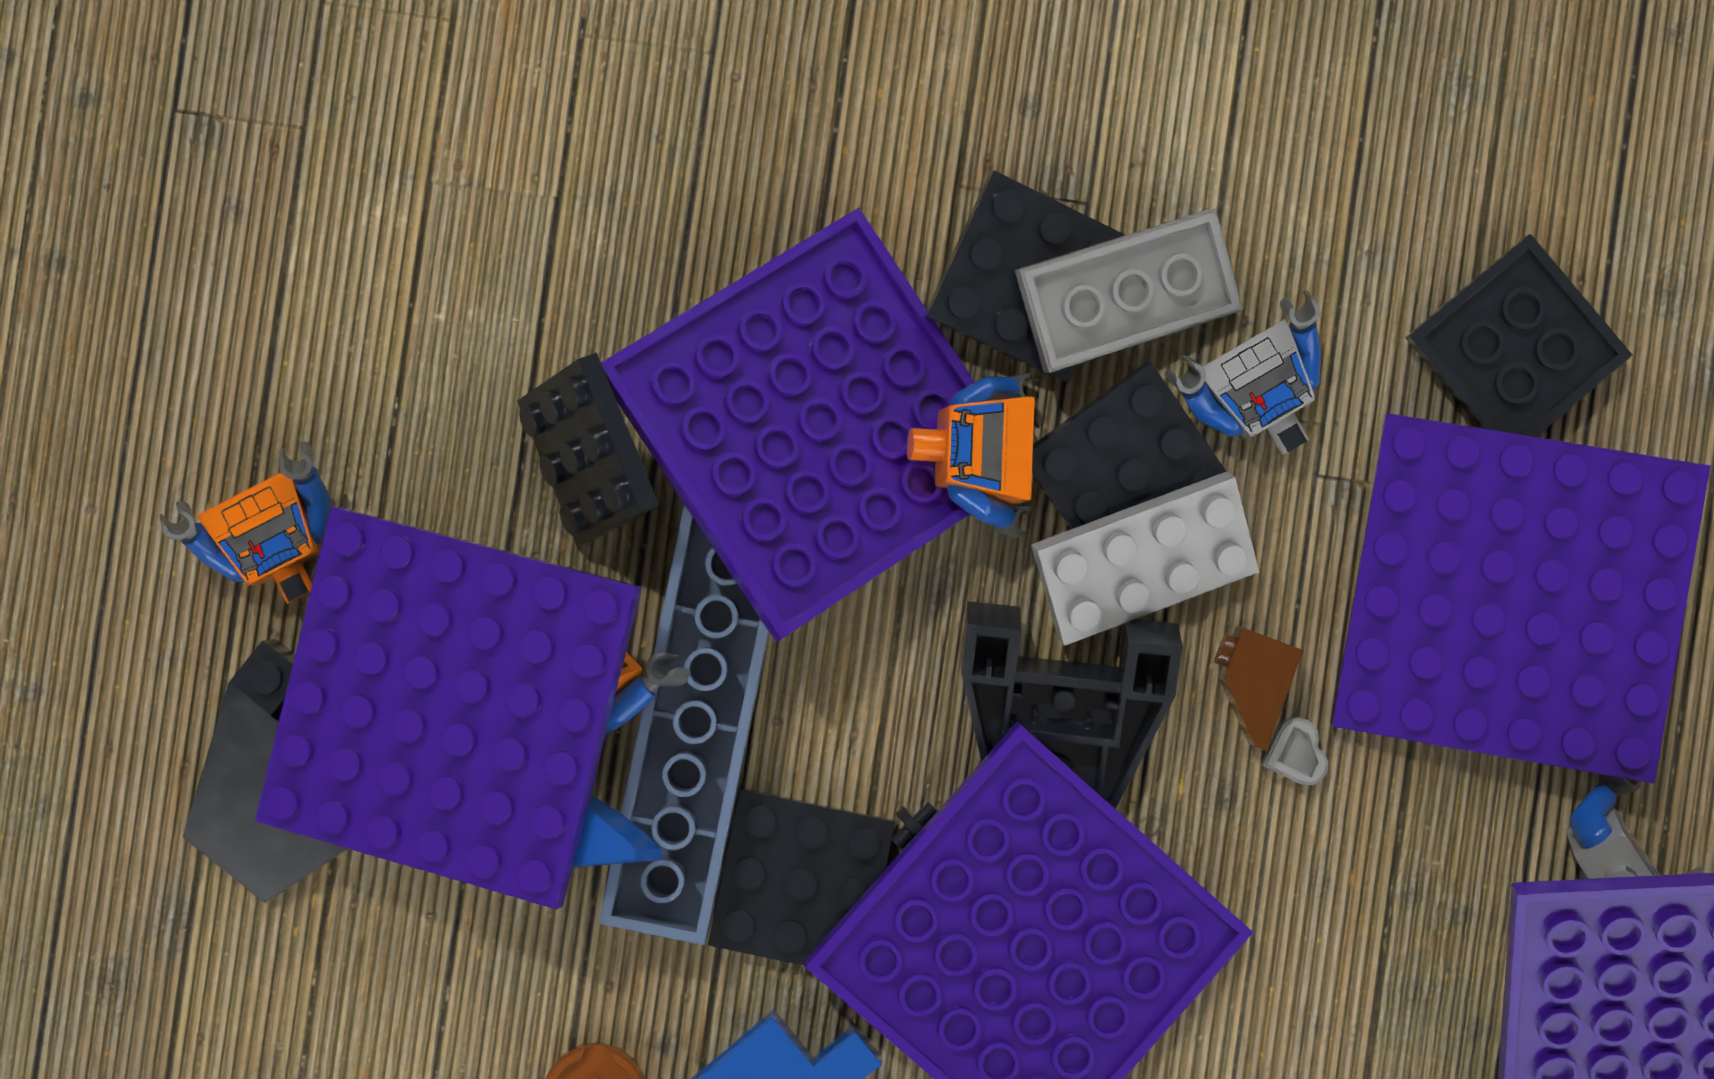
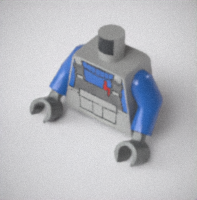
M1303 291L1305 303L1299 310L1294 311V307L1287 297L1280 301L1282 311L1291 321L1290 325L1284 319L1203 367L1185 355L1183 360L1187 362L1188 370L1182 378H1179L1170 369L1165 372L1166 380L1181 391L1183 398L1198 421L1229 437L1240 435L1244 439L1251 438L1267 429L1282 455L1310 440L1294 414L1297 410L1315 401L1314 391L1320 384L1321 345L1316 324L1320 314V306L1309 291Z
M1598 774L1599 785L1594 786L1573 811L1570 817V827L1565 829L1578 864L1588 879L1660 875L1614 807L1617 802V796L1638 790L1641 787L1642 781ZM1698 867L1685 874L1701 873L1703 869Z

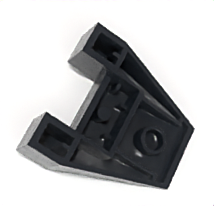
M967 601L961 649V675L981 761L1013 725L1018 722L1116 809L1176 696L1183 650L1178 623L1141 619L1126 622L1124 624L1119 666L1117 667L1018 656L1021 636L1020 607Z
M277 639L262 640L228 683L183 834V838L264 903L348 850L344 847L255 822L295 658V653Z

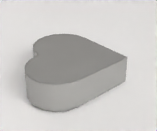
M1300 717L1288 718L1279 725L1260 765L1286 778L1307 786L1315 785L1322 781L1328 770L1327 757L1317 747L1319 736L1316 727L1309 720Z

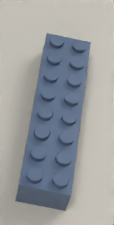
M685 504L654 654H677L678 657L670 663L668 672L678 667L687 668L689 670V677L683 685L678 687L662 685L654 691L656 698L642 709L621 811L625 817L661 848L662 860L610 865L599 924L705 945L710 930L770 632Z

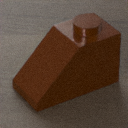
M1235 627L1233 635L1224 634L1216 652L1214 663L1221 665L1217 676L1248 744L1266 750L1303 650L1249 629Z

